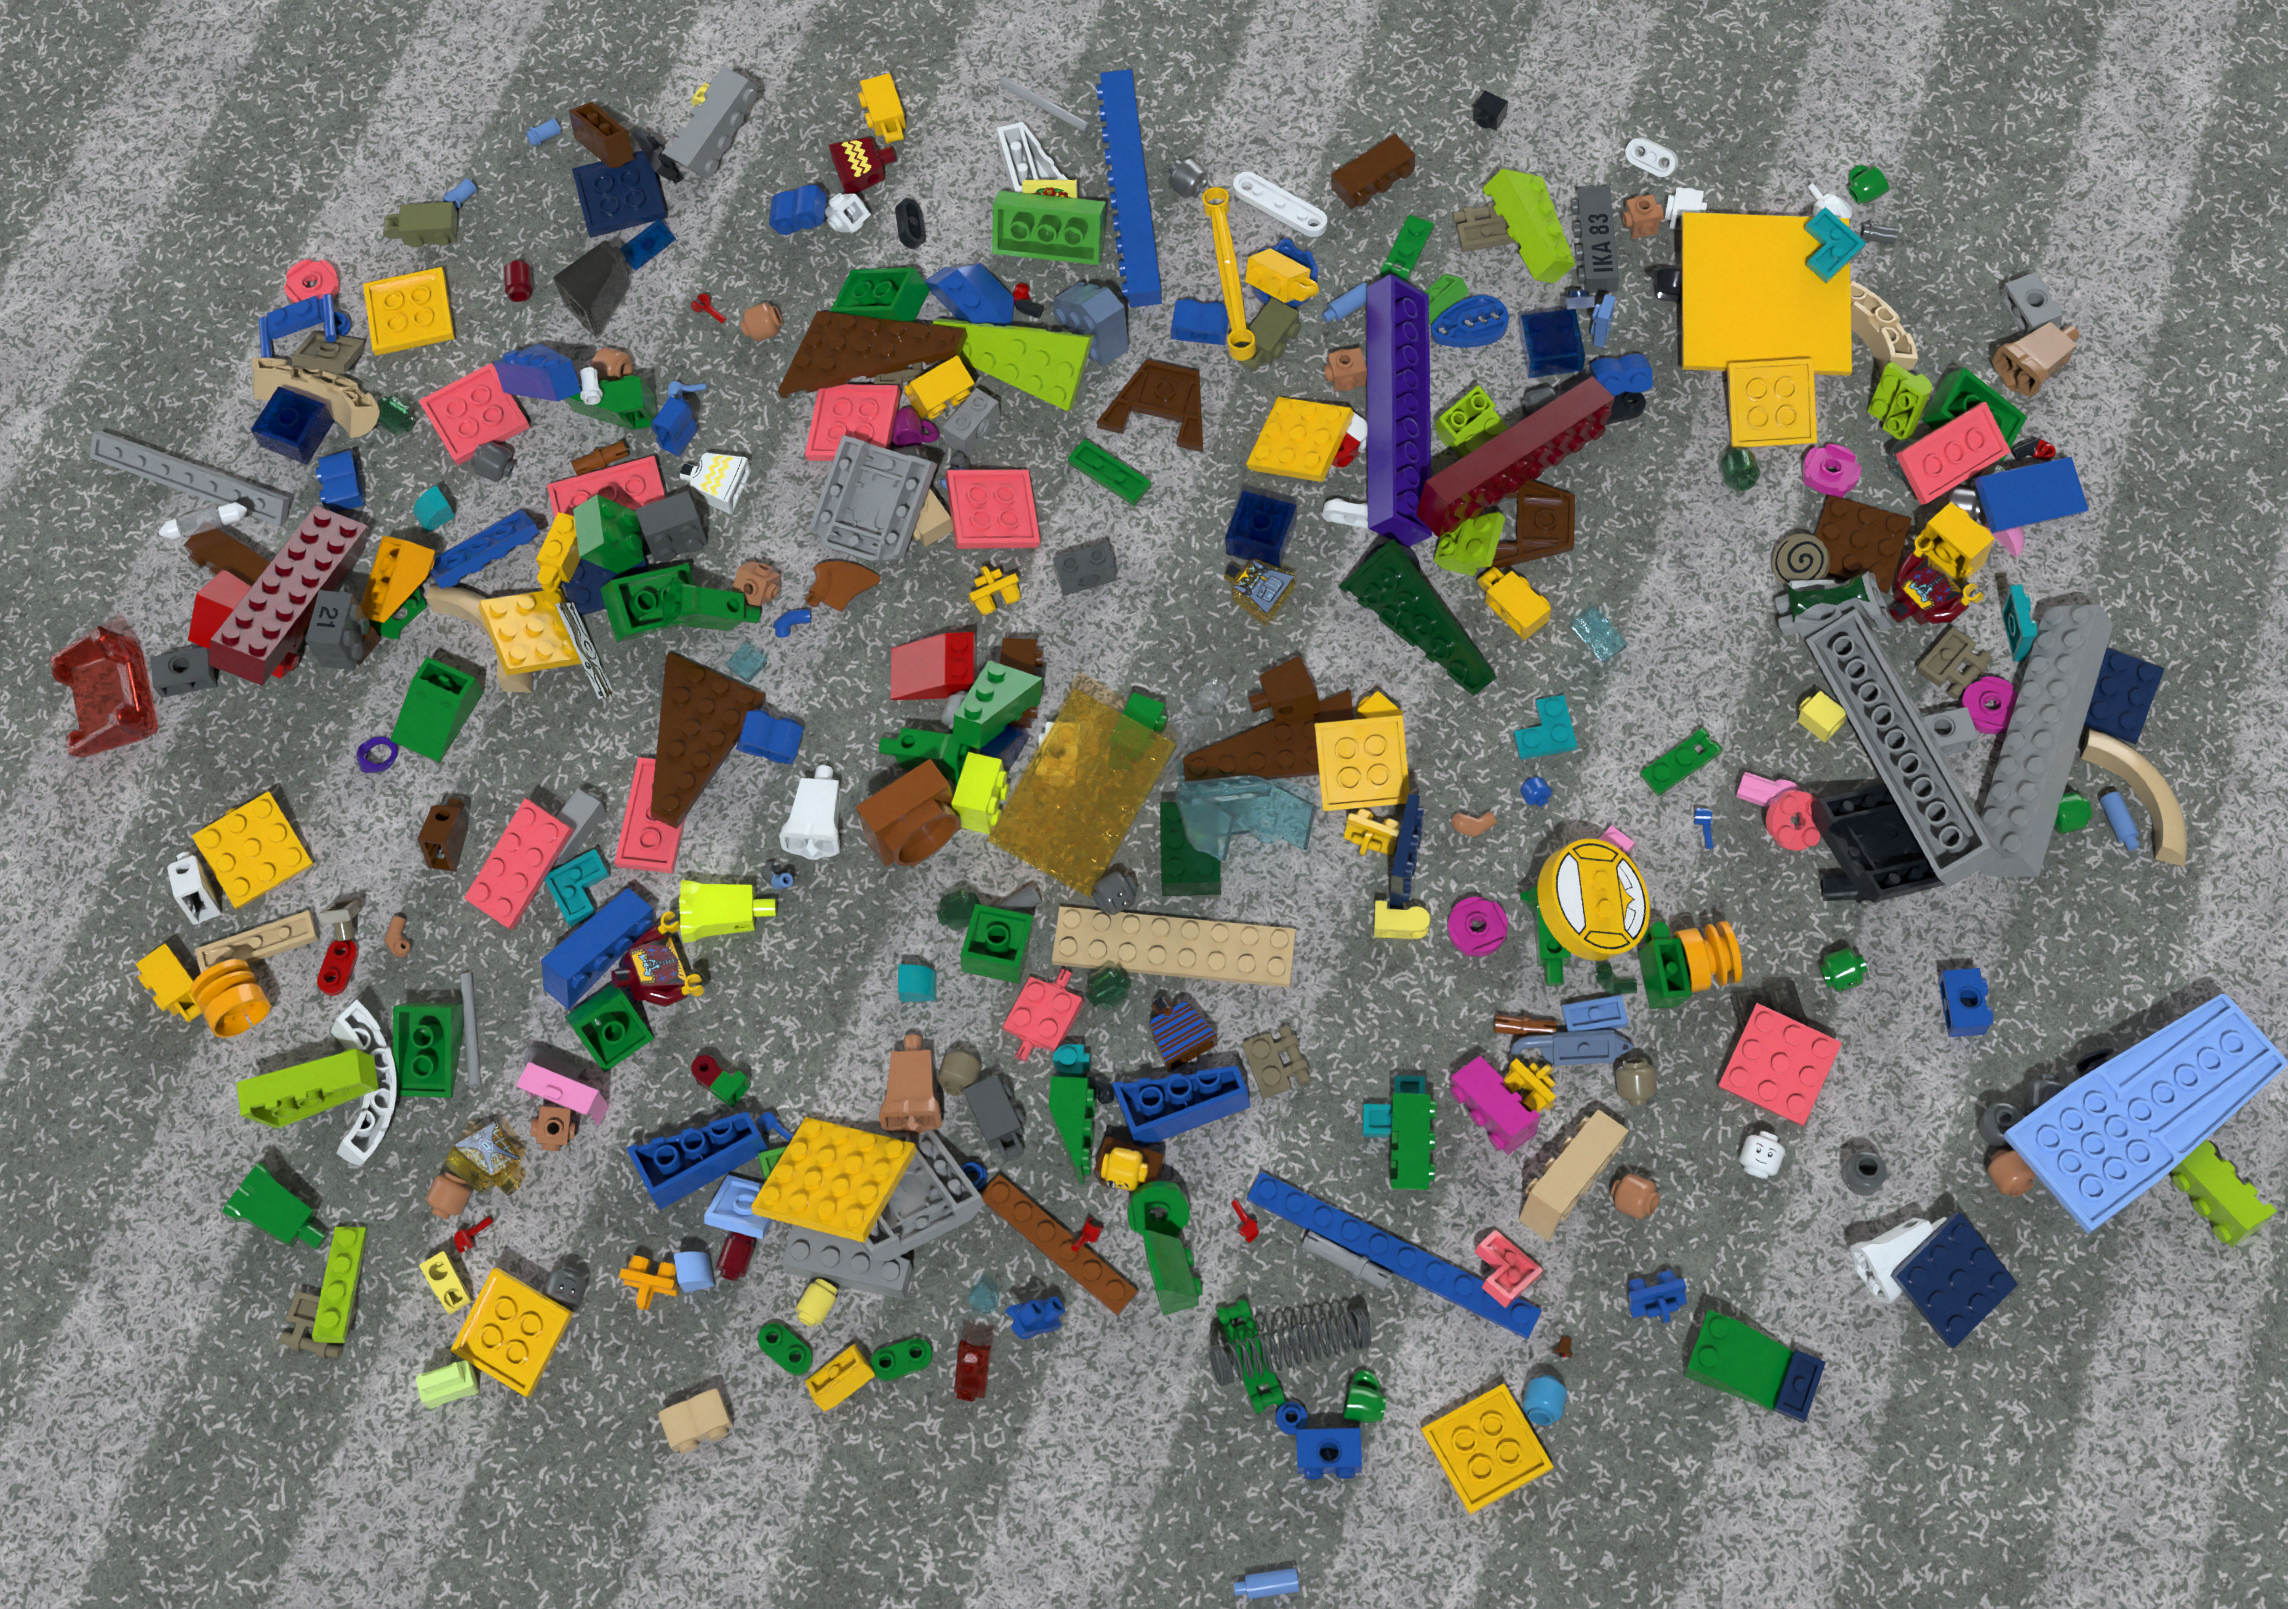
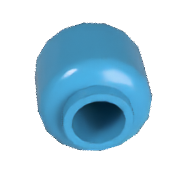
M1543 1375L1534 1378L1526 1386L1522 1403L1523 1411L1530 1421L1538 1425H1550L1560 1420L1563 1416L1567 1400V1390L1553 1376Z

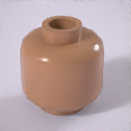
M763 302L746 309L740 325L746 337L750 336L754 341L761 342L778 335L780 326L783 325V320L775 305L771 306L769 303Z
M605 347L600 349L591 361V367L597 370L598 381L622 380L625 376L632 375L633 365L629 356L623 351Z
M2002 1149L1991 1157L1993 1162L1989 1165L1987 1173L2001 1194L2018 1197L2034 1186L2035 1173L2016 1151Z
M448 1171L444 1175H437L426 1196V1202L433 1207L431 1213L444 1219H449L450 1214L455 1216L461 1215L472 1193L471 1188L467 1185L469 1180Z
M1628 1174L1622 1180L1615 1181L1611 1190V1197L1614 1198L1616 1210L1636 1219H1643L1647 1215L1651 1216L1657 1209L1660 1193L1657 1192L1654 1182L1635 1174Z

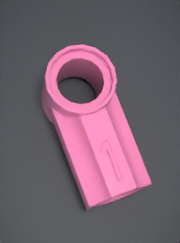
M1745 772L1736 797L1766 807L1768 811L1772 802H1777L1783 796L1781 795L1782 793L1790 790H1801L1798 785L1788 780L1780 779L1774 782Z

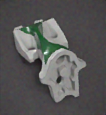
M1870 571L1856 575L1852 579L1836 584L1834 580L1820 579L1790 581L1787 583L1788 594L1775 598L1776 607L1781 616L1792 613L1778 619L1779 627L1785 637L1799 633L1804 641L1845 615L1842 614L1843 612L1854 609L1864 613L1870 619H1874L1880 631L1892 629L1889 617L1890 609L1878 588L1874 573H1870Z

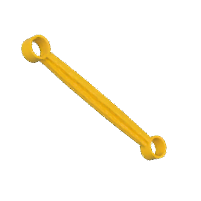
M1212 187L1203 193L1202 202L1204 213L1211 217L1219 277L1231 333L1227 338L1228 351L1233 359L1244 361L1254 356L1256 343L1253 332L1248 330L1246 325L1238 266L1226 216L1230 210L1229 194L1221 187ZM1216 198L1224 201L1219 205L1208 204L1210 200ZM1242 341L1250 343L1243 348L1233 346Z

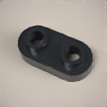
M905 198L895 207L900 242L905 247L917 249L926 240L921 208L914 200Z
M1624 391L1614 396L1615 400L1611 409L1612 414L1608 418L1606 425L1642 415L1646 406V399L1643 394ZM1629 400H1633V401H1635L1636 403H1635V404H1630L1628 401H1629Z

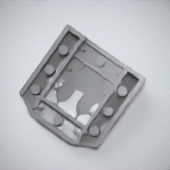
M842 435L810 528L817 532L826 547L876 564L904 558L937 464L912 455L908 456L869 444L863 440Z
M926 1130L927 1135L910 1137L909 1132L898 1133L891 1137L915 1143L917 1153L865 1243L861 1242L872 1260L890 1261L971 1221L984 1205L980 1193L933 1130Z

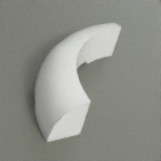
M356 999L335 1020L331 1033L341 1042L346 1050L356 1048L374 1056L379 1090L360 1097L359 1112L355 1125L342 1140L336 1152L346 1161L360 1166L375 1151L388 1128L395 1106L397 1079L391 1049L387 1046L378 1023Z

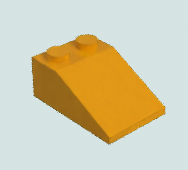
M383 535L360 604L366 617L384 623L427 578L428 572L434 566L435 559L433 556L435 550L406 540Z

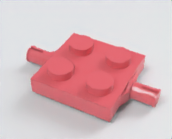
M1061 969L1054 983H1045L1031 976L1028 978L1003 1025L1004 1031L1017 1036L1022 1041L1015 1055L1016 1059L1026 1062L1033 1047L1045 1048L1055 1053L1062 1046L1084 1004L1082 997L1074 995L1065 989L1072 977V973L1068 970Z

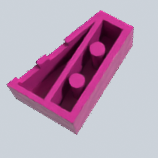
M1479 1056L1451 1076L1450 1086L1452 1088L1450 1093L1459 1104L1464 1102L1471 1110L1469 1116L1475 1125L1479 1128L1484 1126L1490 1133L1488 1139L1493 1147L1498 1151L1503 1149L1509 1155L1537 1134L1540 1115L1535 1110L1529 1113L1519 1103L1523 1100L1517 1092L1511 1094L1503 1084L1505 1082L1504 1079Z

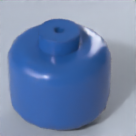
M1540 777L1526 780L1520 789L1528 805L1537 804L1540 807L1548 803L1547 798L1552 796L1551 788Z

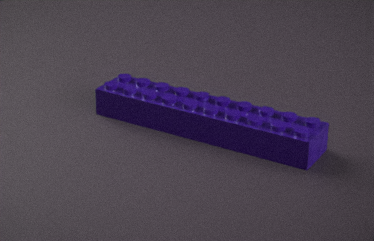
M1390 274L1367 287L1368 529L1390 540L1394 539L1398 544L1411 547L1432 537V531L1416 516L1425 482L1431 478L1429 295Z

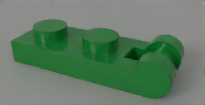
M1408 215L1387 260L1382 266L1380 276L1386 277L1392 274L1407 283L1434 228V223ZM1395 264H1398L1404 267L1402 269H1399L1394 266Z
M1701 728L1688 740L1642 770L1640 776L1659 797L1723 752V748L1718 743H1713L1709 738V732L1705 728ZM1698 745L1705 750L1701 755L1694 749Z

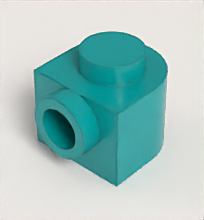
M1066 1044L1060 1046L1055 1051L1053 1063L1056 1074L1059 1077L1084 1078V1071H1090V1053H1085L1084 1045Z

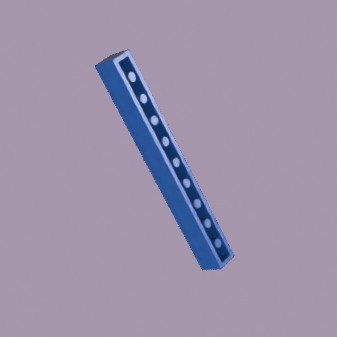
M1132 69L1100 73L1101 84H1096L1098 100H1103L1104 105L1099 106L1100 121H1106V127H1102L1103 143H1109V149H1104L1106 165L1112 166V170L1107 171L1109 187H1114L1115 193H1110L1111 208L1117 209L1118 215H1113L1114 231H1120L1121 236L1116 238L1117 254L1123 253V260H1118L1120 277L1126 276V282L1121 283L1123 299H1129L1130 308L1162 304Z

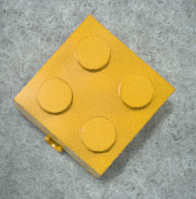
M958 355L911 381L908 387L905 385L903 388L905 390L904 394L914 410L917 411L920 419L923 420L928 417L932 421L944 413V410L948 408L947 405L952 404L953 407H956L963 403L971 395L970 390L975 383Z
M1952 502L1927 522L1926 528L1919 534L1925 535L1924 539L1920 542L1921 548L1928 547L1929 543L1934 541L1933 550L1923 554L1928 556L1960 585L1966 582L1985 564L1995 539L1986 527L1977 524L1963 508L1957 507Z

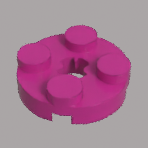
M1826 444L1825 448L1817 449L1815 447L1805 457L1802 467L1803 482L1806 486L1812 487L1818 492L1842 498L1846 492L1851 491L1857 485L1861 474L1860 464L1858 466V463L1855 461L1856 456L1854 453L1843 446ZM1830 466L1836 468L1835 472H1830L1827 469Z
M1989 676L1981 678L1980 681L1973 684L1971 683L1966 688L1961 699V708H1968L1977 731L1986 734L2007 732L2018 698L2017 693L2013 690L2014 686L2010 682L1999 677ZM1989 700H1993L1996 702L1995 706L1998 705L1999 709L1992 711L1987 709L1984 704H1988Z
M1470 897L1460 901L1453 908L1449 916L1447 932L1451 943L1463 954L1481 957L1494 953L1504 943L1508 920L1504 910L1497 903L1483 900L1482 897ZM1473 921H1479L1478 924L1481 922L1485 924L1482 932L1476 933V931L1473 932L1471 930Z

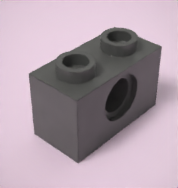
M1107 542L1053 558L1055 575L1063 596L1117 581L1115 564Z
M193 646L188 650L164 652L161 655L151 657L153 688L159 696L164 698L217 687L216 668L208 665L209 649L202 646Z

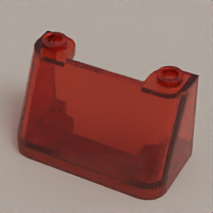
M97 626L49 657L54 679L72 689L80 731L74 730L66 736V748L69 755L85 758L145 740L157 733L158 724L144 657L140 646L135 640Z

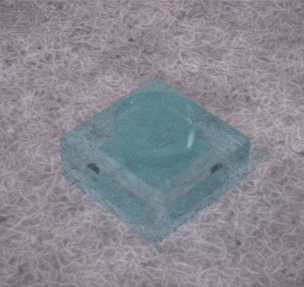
M746 643L726 662L727 668L746 683H749L767 665L766 659Z

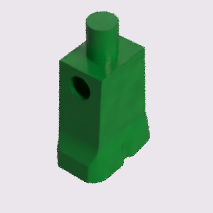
M674 577L663 600L664 627L685 626L728 631L733 630L742 622L757 624L760 618L759 607L744 605L743 593L698 587L686 584L681 579Z
M901 728L898 739L882 737L879 742V753L895 756L902 769L911 771L928 759H931L944 778L952 780V783L958 785L968 752L977 754L974 747L953 741V734Z
M1538 886L1529 891L1521 892L1520 900L1530 908L1534 918L1537 967H1545L1546 986L1564 985L1563 966L1568 965L1570 952L1555 939L1548 929L1540 911L1537 893Z
M261 1162L253 1167L222 1210L225 1217L235 1222L251 1224L291 1248L301 1239L315 1250H318L328 1236L311 1224L317 1216L315 1212L278 1184L270 1170Z

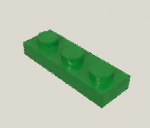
M1086 439L1068 457L1069 465L1134 507L1151 488L1150 480Z

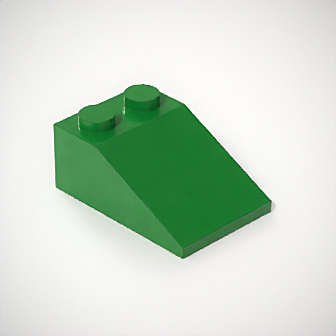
M915 268L855 269L850 271L830 312L913 323L930 288Z
M1963 367L1945 375L1921 420L1936 430L1974 406L1986 402L2010 449L2028 416ZM2007 455L2000 458L1999 460L2004 461Z
M688 563L611 580L600 588L616 643L671 628L663 626V600L673 577L681 579L686 584L695 586Z
M405 1002L393 1006V1060L397 1079L396 1096L453 1097L463 1037V1004Z
M1150 1230L1142 1231L1146 1259L1162 1315L1199 1306L1198 1296L1203 1295L1198 1277L1192 1278L1189 1267L1194 1266L1190 1248L1184 1249L1181 1239Z
M1708 1309L1684 1377L1773 1411L1793 1351L1740 1321Z

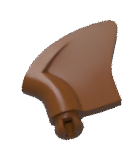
M829 561L820 563L813 567L816 580L809 589V594L806 595L805 601L813 608L818 607L819 603L823 602L831 608L842 612L855 596L880 583V577L862 566L849 562Z

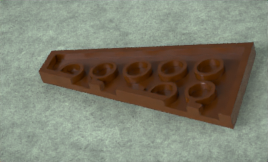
M1351 689L1320 701L1321 712L1280 722L1274 720L1183 757L1185 787L1319 775L1314 723L1354 720Z

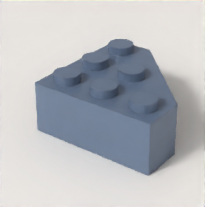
M1078 282L1053 298L1055 308L1053 315L1060 325L1065 323L1069 328L1068 331L1072 332V334L1094 335L1088 355L1090 361H1097L1103 367L1129 350L1125 307L1109 288L1103 287L1100 289L1098 285L1089 284L1086 286L1084 282Z

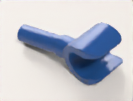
M1696 808L1694 824L1703 825L1706 849H1713L1711 835L1712 812L1709 809Z
M770 1112L764 1113L756 1120L765 1134L774 1128L777 1133L789 1142L794 1137L793 1134L779 1124L775 1116Z

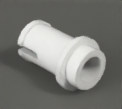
M592 367L584 368L579 372L582 384L580 397L587 405L598 404L603 393L599 389L597 370H594Z

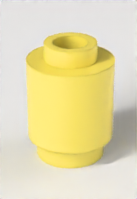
M817 1278L814 1284L810 1283L795 1307V1311L798 1313L797 1319L809 1327H813L814 1324L822 1325L837 1300L835 1296L838 1290L830 1283Z

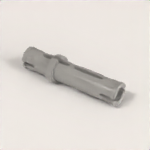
M1312 1230L1308 1232L1309 1237H1305L1302 1249H1306L1353 1274V1278L1358 1281L1362 1279L1384 1292L1387 1290V1285L1389 1286L1393 1279V1273L1369 1261L1370 1258L1366 1256L1361 1258L1321 1237Z

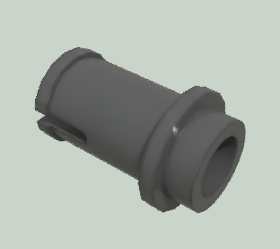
M1870 221V223H1864L1861 239L1866 240V243L1875 241L1894 245L1898 228L1875 225L1873 221Z

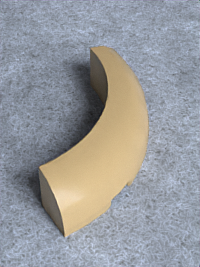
M1851 281V329L1868 345L1877 361L1881 377L1886 364L1891 362L1896 363L1909 372L1917 363L1918 354L1911 334H1907L1899 323V315L1879 296L1862 285Z
M251 358L254 400H274L302 405L298 403L300 402L297 398L298 396L305 407H311L305 401L306 399L317 411L337 421L347 431L350 439L365 435L377 424L379 407L369 393L364 394L358 390V384L340 374H331L329 371L307 370L303 367L287 365V361L284 359Z
M437 583L430 585L426 599L434 613L449 614L466 621L468 620L478 626L491 640L478 608L480 600H485L486 598L457 586H446L441 589ZM496 652V678L503 691L532 693L533 673L527 672L506 676Z
M2088 729L2084 739L2081 759L2102 766L2115 775L2118 774L2132 786L2131 788L2138 795L2144 806L2147 807L2152 818L2155 834L2154 859L2185 867L2187 853L2185 820L2180 804L2166 779L2144 756L2130 746L2106 734Z

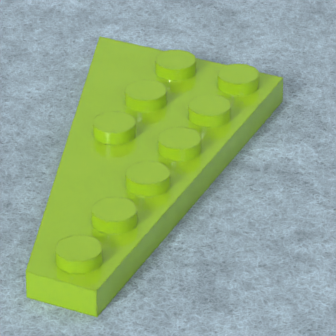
M941 318L933 321L932 325L965 329L967 338L958 356L963 363L1067 412L1073 407L1094 335H1077L1064 331L1060 333L1049 332L1045 329L1017 326H993V324L988 323L973 324L968 323V321Z

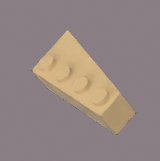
M1599 1109L1591 1118L1588 1116L1584 1117L1576 1129L1578 1132L1576 1137L1573 1139L1569 1136L1559 1150L1562 1154L1558 1159L1552 1157L1542 1171L1544 1176L1540 1180L1534 1178L1525 1191L1529 1196L1519 1221L1548 1242L1555 1235L1560 1219L1564 1222L1572 1212V1209L1579 1200L1577 1195L1583 1197L1596 1178L1594 1174L1598 1176L1601 1174L1622 1146L1629 1132L1628 1129Z

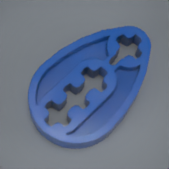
M1476 295L1467 298L1448 308L1434 321L1431 326V338L1437 344L1459 348L1480 347L1495 343L1507 331L1509 321L1507 308L1500 300L1492 296ZM1495 312L1497 316L1500 315V319L1495 320L1494 317H1491V313ZM1482 316L1483 319H1487V323L1482 324L1481 321H1478V317ZM1469 320L1471 323H1474V327L1469 328L1468 325H1465V321ZM1439 328H1444L1445 331H1448V335H1443L1442 332H1439Z

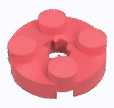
M311 259L298 262L287 272L286 285L284 284V290L293 304L313 296L322 299L324 294H330L334 299L340 291L339 277L335 269L324 260L312 262ZM313 281L315 283V281H318L314 287L308 288V282Z
M1790 790L1782 793L1781 795L1783 796L1777 802L1773 801L1767 811L1766 827L1769 835H1772L1776 841L1775 843L1784 849L1799 851L1809 846H1815L1820 841V832L1815 826L1813 805L1818 799L1803 791ZM1795 813H1798L1800 817L1797 827L1791 823V817H1796Z

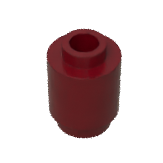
M511 261L503 269L505 293L513 302L527 301L532 293L531 268L523 261Z
M730 1233L729 1238L724 1241L716 1265V1269L721 1271V1277L731 1281H738L739 1277H746L755 1249L752 1246L754 1239L741 1233Z

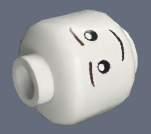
M1761 1131L1759 1136H1748L1739 1157L1740 1163L1744 1166L1743 1171L1766 1180L1768 1175H1776L1785 1154L1784 1147L1777 1143L1779 1137Z

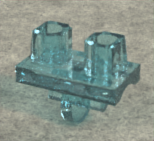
M1595 607L1591 608L1579 619L1571 622V627L1603 663L1627 647L1625 640L1611 626V621L1608 618H1604Z

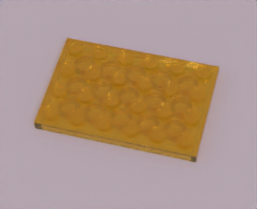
M1074 688L987 841L1090 899L1091 893L1095 891V883L1102 879L1175 751L1177 744Z

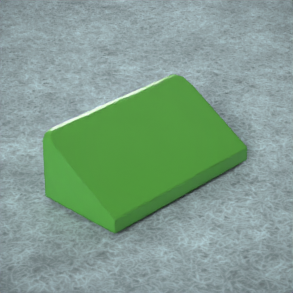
M1445 273L1424 292L1429 295V324L1432 326L1434 321L1444 311L1458 303L1469 293L1464 279Z

